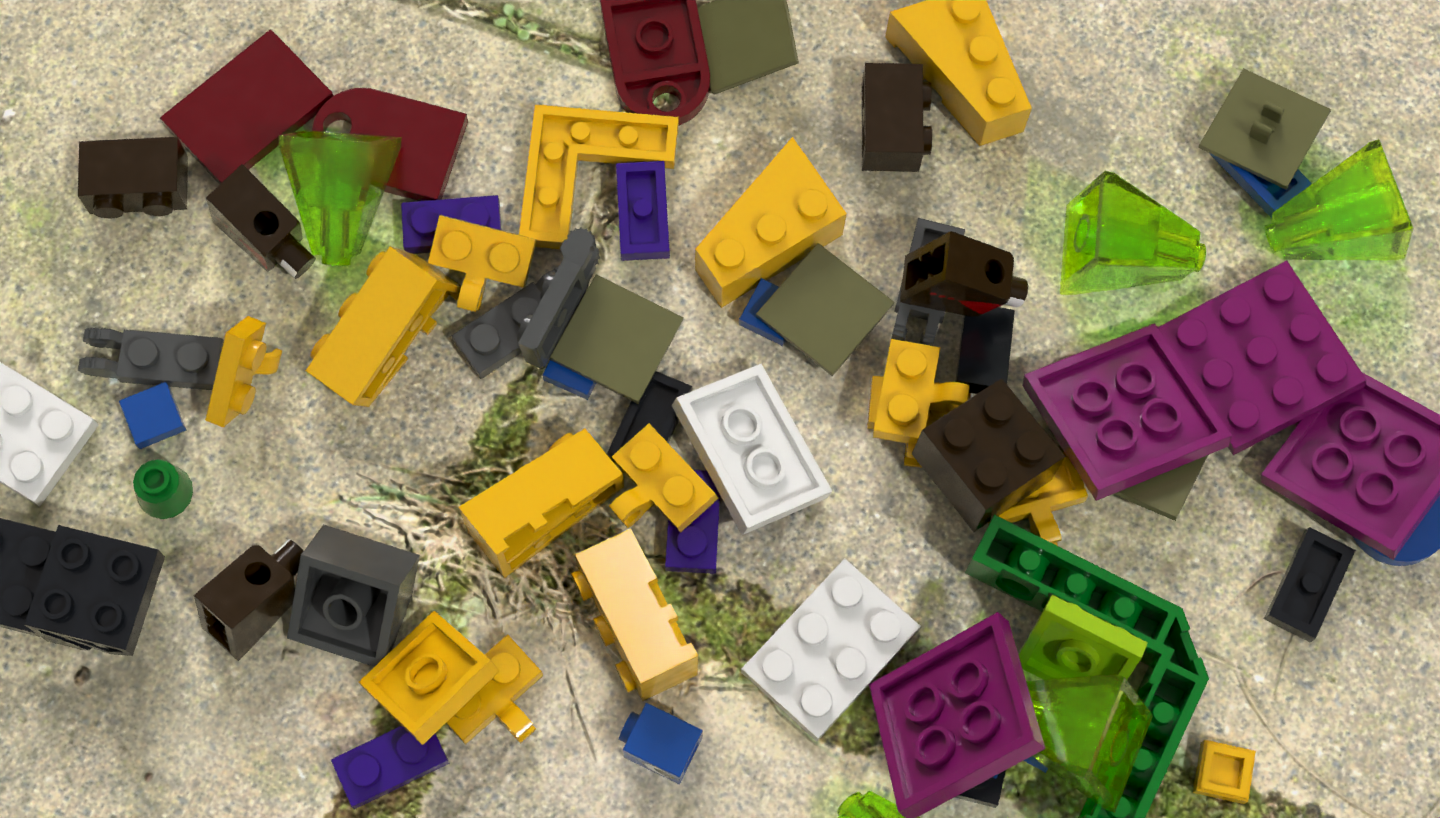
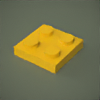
M433 611L370 670L359 683L418 742L424 745L499 670L484 653L436 611Z

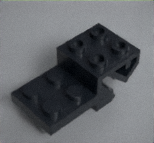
M0 518V627L42 637L48 642L80 650L94 648L108 654L133 656L165 556L158 549L58 525L55 532Z

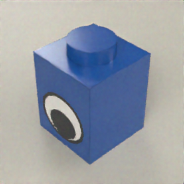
M646 703L640 715L633 711L631 712L620 733L619 740L626 743L623 748L624 758L680 785L702 740L703 730Z

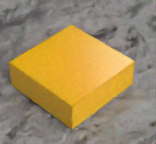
M1203 740L1200 744L1193 793L1240 804L1247 803L1256 751Z

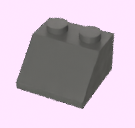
M323 524L301 554L287 639L375 667L393 649L412 597L420 555Z

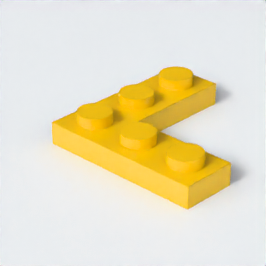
M535 105L519 235L537 239L535 247L560 249L563 241L568 239L567 235L570 234L578 161L611 164L664 161L665 168L674 169L679 117Z

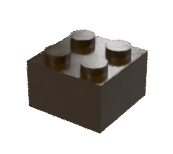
M1002 378L924 428L912 452L917 462L973 532L989 523L994 515H1001L1051 481L1066 457Z

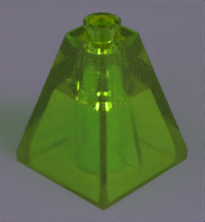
M303 130L279 135V148L312 255H322L321 263L325 265H351V258L361 254L401 149V137Z
M1379 139L1366 144L1272 213V223L1264 226L1265 235L1272 253L1281 251L1284 260H1399L1406 257L1414 229Z
M1104 171L1066 205L1060 294L1077 295L1179 281L1190 273L1201 270L1206 258V246L1200 243V231L1114 172Z
M1116 674L1026 681L1046 748L1031 757L1103 809L1115 813L1152 720V713L1126 678Z

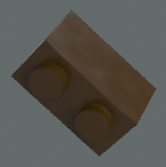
M865 63L861 83L862 171L919 172L923 155H931L932 126H923V111H930L932 87L931 82H923V64Z
M178 137L79 141L78 197L89 214L112 219L121 217L123 213L144 212L151 216H166L171 214L173 210H187L188 156Z

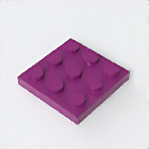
M1287 260L1158 327L1231 433L1232 438L1228 448L1232 455L1364 388L1367 381Z
M1155 323L1024 374L1023 388L1095 501L1229 447L1232 438L1227 427Z
M1363 373L1367 379L1364 388L1299 422L1261 473V483L1394 560L1440 496V415Z
M999 612L869 684L898 813L905 818H917L1046 749L1009 621Z

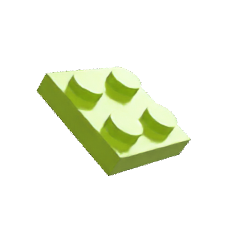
M1051 595L1018 655L1023 670L1107 712L1141 660L1148 642L1130 634L1121 627L1114 626L1084 611L1076 604L1066 602Z

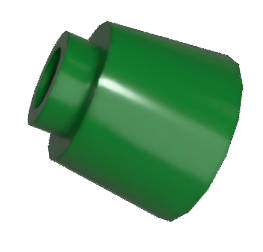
M157 459L141 465L135 473L133 484L137 501L142 510L151 517L159 519L173 518L182 513L190 504L193 495L192 481L188 474L179 467L167 461Z

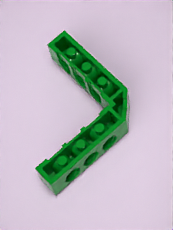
M994 515L965 571L966 574L1041 612L1051 595H1054L1066 602L1076 604L1084 611L1114 626L1121 627L1130 634L1148 642L1140 662L1149 667L1078 818H1145L1209 680L1201 657L1198 658L1188 632L1190 626L1183 608Z

